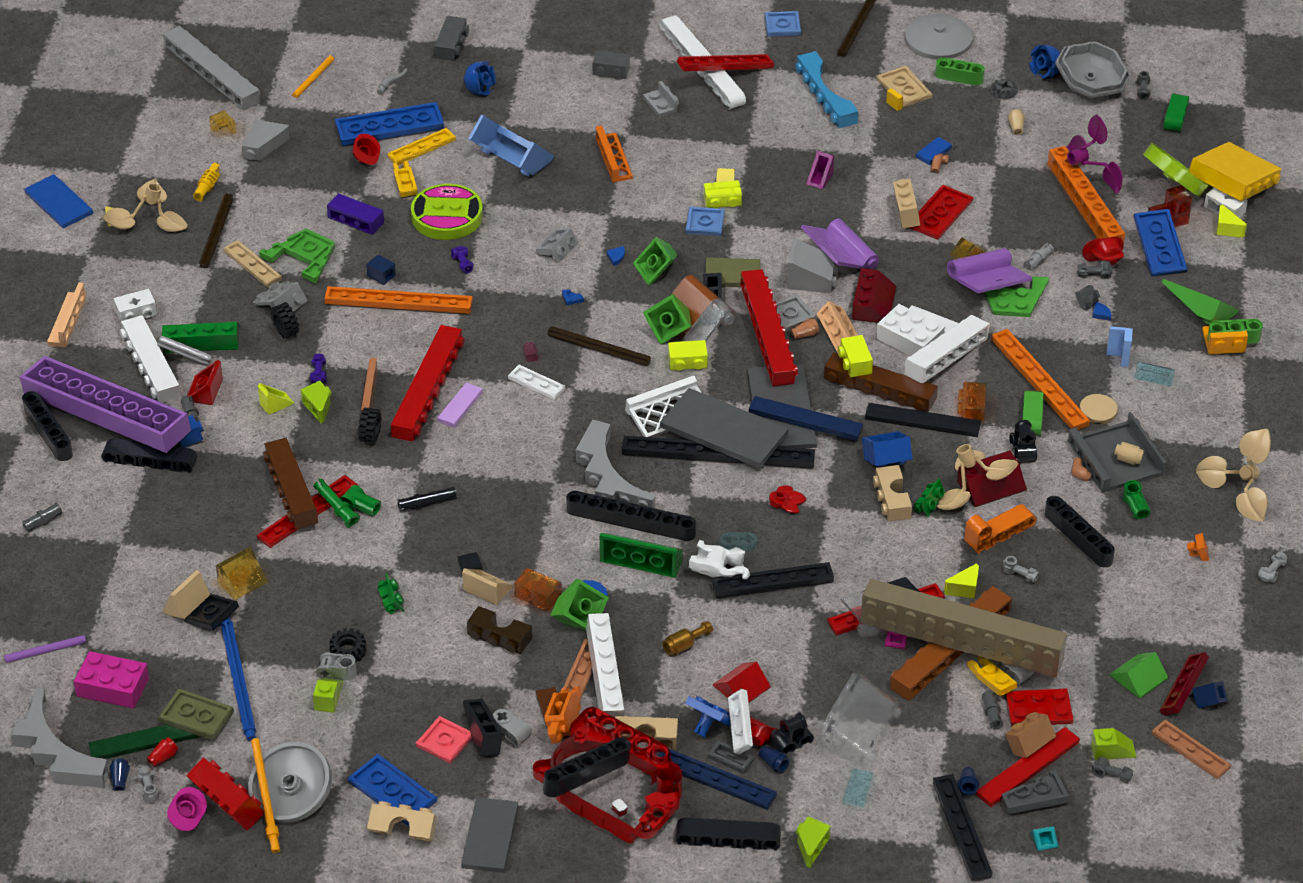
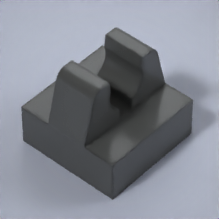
M1088 285L1075 293L1082 309H1087L1096 302H1099L1100 294L1098 290H1094L1093 285Z

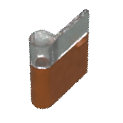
M693 275L686 276L672 293L689 308L692 327L677 335L683 341H707L720 324L727 326L735 320L736 312Z

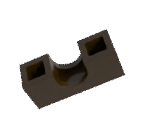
M478 606L467 621V634L473 639L487 641L492 646L503 647L508 652L522 654L532 639V626L514 619L507 627H497L496 612Z

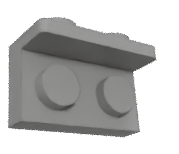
M662 81L658 82V90L643 94V99L659 118L677 112L678 98L671 93L669 87Z
M571 228L554 229L536 248L538 255H552L555 262L560 263L578 242Z

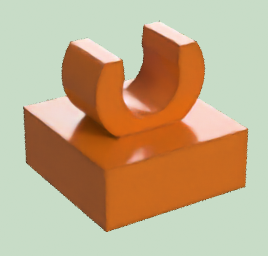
M1203 533L1196 534V542L1187 543L1190 556H1200L1201 561H1208V547Z

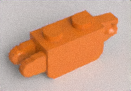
M567 687L562 688L560 693H553L545 713V723L548 727L547 732L552 744L560 743L563 736H570V725L578 717L581 709L579 703L582 696L580 687H574L572 692H569Z

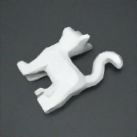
M699 540L697 544L698 555H692L689 560V568L692 571L708 575L712 578L721 576L732 577L742 574L743 579H748L750 576L749 570L743 565L745 551L737 547L728 550L721 546L705 545L704 541ZM726 564H729V565H731L733 568H731V569H726L725 566H726Z

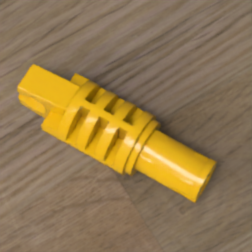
M213 162L210 168L206 169L197 183L198 188L193 194V198L196 201H202L206 193L213 189L220 177V164Z

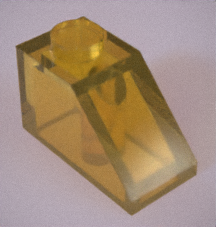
M961 237L949 255L954 259H959L987 251L978 244Z

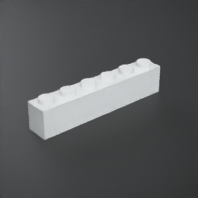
M143 315L121 321V337L123 340H127V349L129 352H133L132 358L134 363H138L140 374L145 375L144 381L147 387H151L150 393L152 398H156L161 403L180 398L179 384Z
M973 315L962 320L946 333L941 334L937 339L919 349L912 356H909L904 364V375L923 384L988 338L990 324Z
M588 614L586 632L598 708L613 717L623 716L624 706L609 614Z

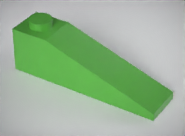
M1162 280V283L1197 316L1204 319L1203 323L1210 325L1213 321L1230 320L1238 314V309L1220 300L1168 280Z

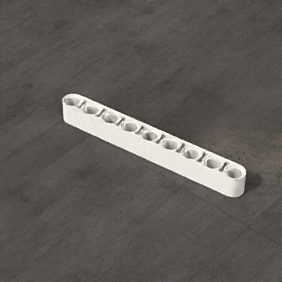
M677 15L659 21L660 29L665 32L664 34L668 39L673 41L672 44L677 49H680V53L683 56H711ZM724 70L696 71L701 77H704V81L713 88L714 93L722 98L720 100L725 105H728L729 110L746 104L743 91Z

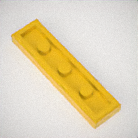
M445 128L387 153V157L393 163L397 162L400 165L404 161H410L456 141V137Z

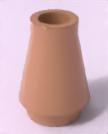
M808 318L790 331L796 340L816 335L819 332V327L814 318Z

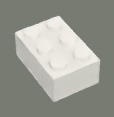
M898 304L877 324V339L912 356L919 349H922L941 334H944L945 327Z

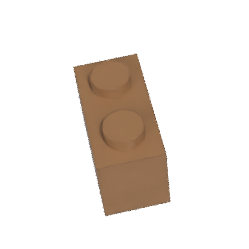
M1037 712L1030 713L1024 721L1013 725L1011 730L1005 733L1013 754L1020 757L1030 756L1056 737L1048 715L1038 714Z

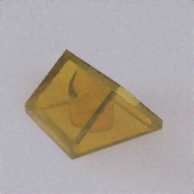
M251 547L216 564L218 583L234 600L268 583Z

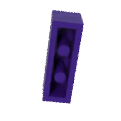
M338 193L327 205L328 218L371 235L384 224V210Z

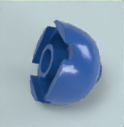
M1037 45L1034 47L1030 54L1032 56V62H1029L1031 71L1035 75L1038 73L1042 77L1041 79L1052 78L1057 75L1059 69L1055 63L1060 55L1059 50L1052 45ZM1049 69L1045 75L1039 73V70Z
M488 61L475 62L467 67L463 78L468 91L475 95H489L492 90H488L492 85H495L494 68L487 64L489 63ZM482 85H485L487 90L483 91Z

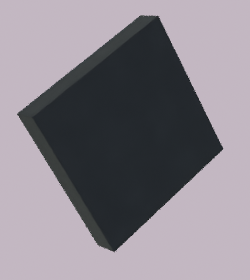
M210 593L184 621L188 624L214 631L239 607V604L235 600Z

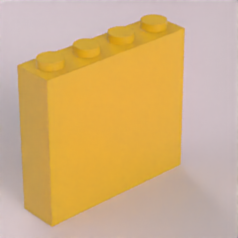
M1227 142L1194 157L1189 173L1212 187L1243 201L1278 184L1281 179L1280 173L1282 168L1231 142Z

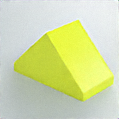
M1221 205L1218 215L1217 235L1244 237L1247 224L1224 205Z
M259 383V402L268 415L294 404L286 392Z
M976 563L946 579L944 593L951 596L975 599L979 565Z

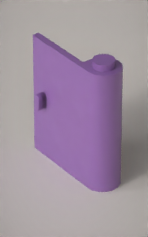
M842 219L833 220L827 229L807 225L801 226V229L820 247L819 249L824 251L837 265L858 269H874L877 267L879 262L878 255Z
M1006 248L950 260L947 263L949 276L976 293L1032 281L1031 276L1011 265L1012 255Z

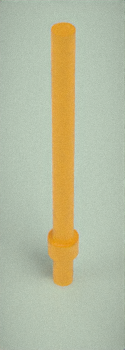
M254 738L251 740L267 824L265 829L266 836L270 840L272 853L280 852L278 826L275 825L260 741L258 738Z

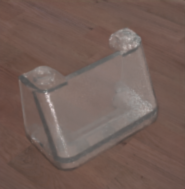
M854 672L823 724L821 751L867 768L869 763L874 762L877 757L876 743L889 721L893 722L895 718L899 719L902 713L900 702L863 675Z

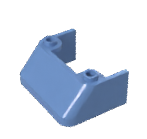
M482 114L468 137L469 140L481 146L480 150L488 155L493 153L519 167L521 169L520 172L528 177L530 174L534 176L551 163L555 156L534 142L518 136Z

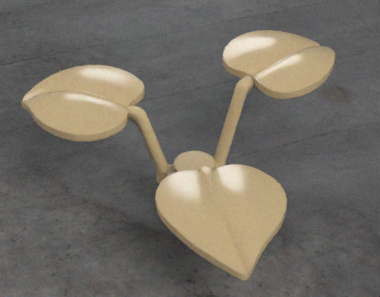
M156 179L145 183L138 189L137 197L141 202L133 214L130 215L123 208H113L103 216L104 220L115 228H132L135 225L133 218L146 201L151 205L158 204L160 217L157 218L156 222L161 229L177 232L188 228L185 220L177 213L172 211L162 212L161 203L165 202L167 194Z
M1261 429L1246 433L1240 440V451L1244 456L1248 457L1247 462L1249 465L1242 466L1240 470H1226L1227 461L1224 458L1210 456L1202 460L1196 468V474L1200 480L1211 488H1219L1224 485L1226 474H1240L1243 480H1248L1249 482L1244 488L1245 493L1239 494L1236 498V506L1244 517L1255 521H1265L1268 507L1267 495L1262 489L1257 487L1249 489L1254 480L1260 475V470L1255 463L1260 464L1264 462L1270 452L1271 439L1269 430Z
M970 444L961 445L956 450L958 458L955 463V469L958 472V467H961L962 489L947 491L944 497L939 500L937 507L944 510L956 509L963 506L970 499L971 495L966 491L964 466L966 468L973 467L977 461L985 471H988L986 473L988 479L1000 480L1013 472L1018 462L1001 459L992 462L990 467H987L981 461V459L985 458L983 452L973 450Z

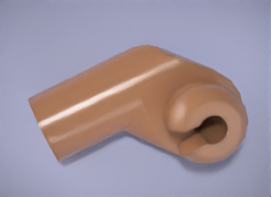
M941 153L935 155L932 160L931 172L939 173L940 165L948 164L949 156Z
M1074 458L1072 475L1083 481H1088L1091 473L1082 466L1083 460L1081 458Z

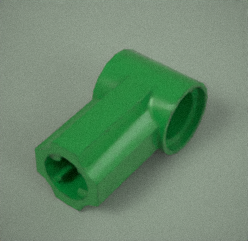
M1129 480L1125 483L1122 499L1128 504L1134 518H1146L1150 515L1151 510L1141 492L1142 485L1136 480Z
M352 485L340 498L343 502L349 503L351 510L355 508L371 516H375L382 506L380 500L366 495L363 489L357 485Z

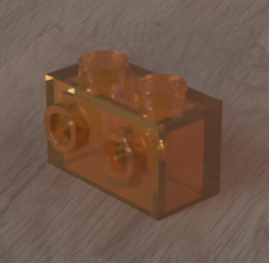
M963 382V389H959L958 400H962V402H958L957 412L961 414V417L984 422L986 383Z
M526 568L514 582L515 597L527 601L538 608L550 611L561 595V582Z

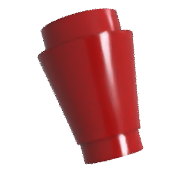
M167 737L159 742L146 759L153 767H156L175 756L178 747Z

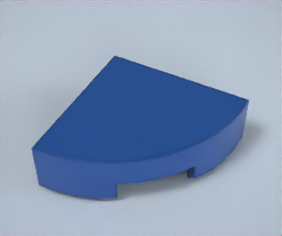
M624 246L607 250V256L614 266L619 264L624 258Z
M562 290L566 305L584 302V297L580 293Z
M1096 302L1092 318L1111 321V311L1106 305Z

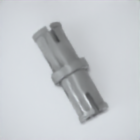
M1045 243L1042 248L1035 250L1032 256L1023 263L1024 268L1028 269L1031 266L1029 270L1032 271L1037 265L1043 263L1046 257L1054 252L1053 246Z

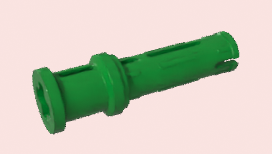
M319 479L321 484L316 481L313 487L333 507L334 514L344 521V525L350 528L357 524L360 520V515L351 510L349 503L343 502L323 479Z

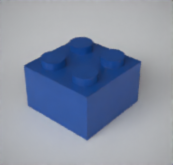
M896 431L862 437L864 460L871 463V465L877 466V468L887 467L889 463H895L896 465L907 463L906 460H912L910 436Z

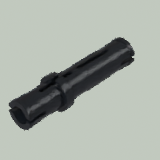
M455 487L397 499V504L400 512L412 508L421 509L422 506L457 499Z

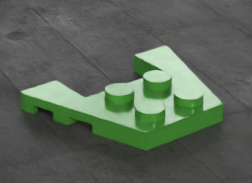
M306 228L287 237V241L281 244L277 242L268 250H260L259 257L273 263L283 253H286L309 264L302 271V278L316 283L335 248V242Z
M1032 276V289L1004 287L984 292L992 314L1030 317L1045 287L1048 285L1049 277Z

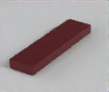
M1206 652L1189 655L1160 708L1161 714L1180 713L1209 658Z

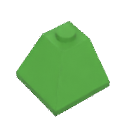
M655 237L633 264L648 285H652L676 258L677 253L669 243Z
M575 579L558 597L550 616L563 624L586 631L588 614L603 613L609 597L580 579Z

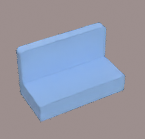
M1110 327L1106 355L1121 356V367H1128L1133 329Z

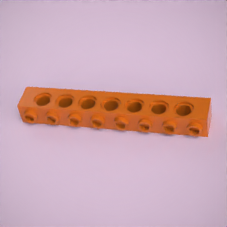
M1066 146L1049 149L1047 165L1097 239L1117 236L1124 242L1125 232L1078 164L1071 165L1068 162L1067 154L1069 151Z

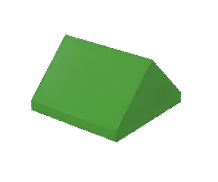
M674 294L642 312L660 345L692 327L689 308Z
M1156 652L1138 654L1110 673V676L1139 699L1168 679Z

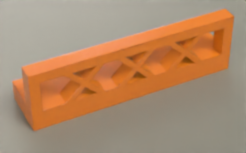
M602 125L595 126L596 141L612 182L633 179L617 134H605ZM614 138V142L610 144L608 139ZM612 149L618 150L619 152L615 155L613 154ZM616 159L623 163L620 166L617 165ZM619 171H624L628 175L619 176Z

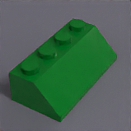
M239 322L162 325V336L199 351L238 350ZM163 348L164 353H174Z
M600 533L599 535L600 562L673 578L677 577L683 561V549L610 533Z

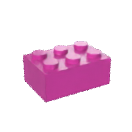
M89 651L74 680L76 696L135 708L149 680L147 663Z

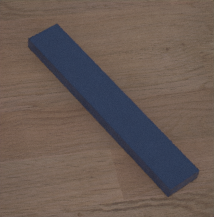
M758 396L754 397L749 407V412L758 416L855 441L858 440L863 430V423Z
M669 749L672 762L680 767L682 776L766 810L769 809L777 796V792ZM660 752L658 757H664L666 754Z

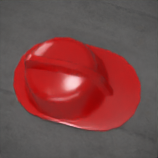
M360 134L354 141L353 155L358 160V163L374 165L379 159L380 144L373 136Z
M1117 236L1094 239L1085 244L1082 249V256L1089 262L1109 261L1110 265H1113L1124 258V242Z
M750 716L752 742L754 745L761 746L769 740L773 730L778 729L770 727Z

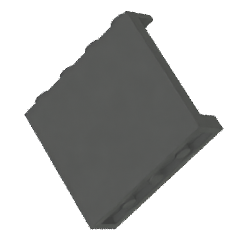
M1131 412L1128 413V420L1126 422L1080 434L1077 428L1069 429V445L1078 458L1083 460L1082 464L1091 473L1092 479L1102 493L1124 487L1125 483L1129 480L1142 482L1165 475V468L1167 467L1165 457L1161 456L1156 444L1152 443L1148 433L1143 430L1139 420ZM1122 442L1139 446L1140 449L1144 450L1140 465H1132L1117 460V456L1114 455L1117 444L1121 445Z

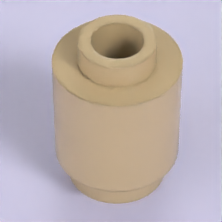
M1122 442L1121 445L1117 444L1114 455L1117 456L1119 461L1140 465L1144 450L1140 449L1139 446Z

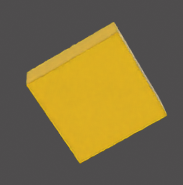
M891 88L887 90L886 103L899 111L902 109L903 96Z

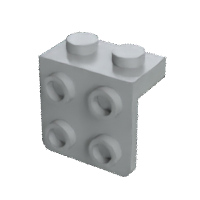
M275 282L269 286V290L258 294L253 304L255 306L270 305L272 308L286 302L292 307V311H295L306 303L307 299L298 282Z

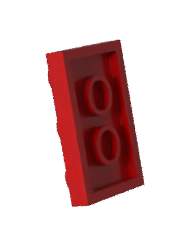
M1067 688L1018 690L1006 693L1011 727L1024 721L1026 716L1033 712L1048 715L1051 725L1073 724Z

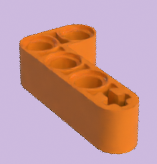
M1023 504L987 522L976 514L966 522L964 539L966 543L980 554V551L988 550L995 546L996 543L1011 538V535L1018 534L1034 526L1037 517Z

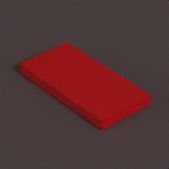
M942 185L918 211L920 225L909 228L939 240L972 203L974 197Z

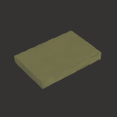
M706 258V274L721 272L725 279V287H740L741 271L759 270L761 259Z
M178 689L158 719L161 723L214 741L234 713V709L226 704Z

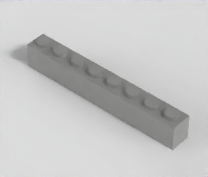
M178 26L163 33L164 46L243 111L260 103V90L253 86L246 78L242 77L238 71L232 69L227 62L221 60L217 54L211 52L207 46L200 43L197 38L190 35L187 30Z

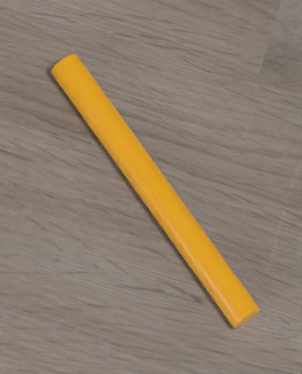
M329 55L292 93V96L298 98L334 61V57Z

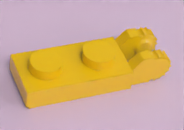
M408 161L403 162V168L399 169L397 162H394V177L400 197L417 195L416 182Z
M978 656L977 659L979 664L983 666L982 668L973 659L967 662L968 668L976 675V678L999 696L1017 688V682L995 664L990 663L989 659Z

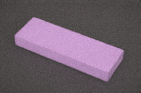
M465 383L438 416V422L455 428L483 393L482 388Z

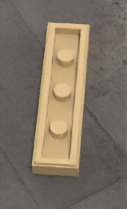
M239 240L223 248L227 255L267 288L271 284L282 280V276Z

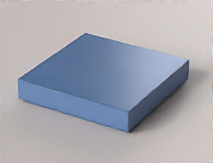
M798 11L765 12L768 37L801 35Z
M689 207L686 234L722 236L725 209Z

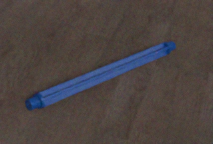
M229 616L221 623V628L233 677L243 732L247 741H251L256 738V728L235 638L234 626Z

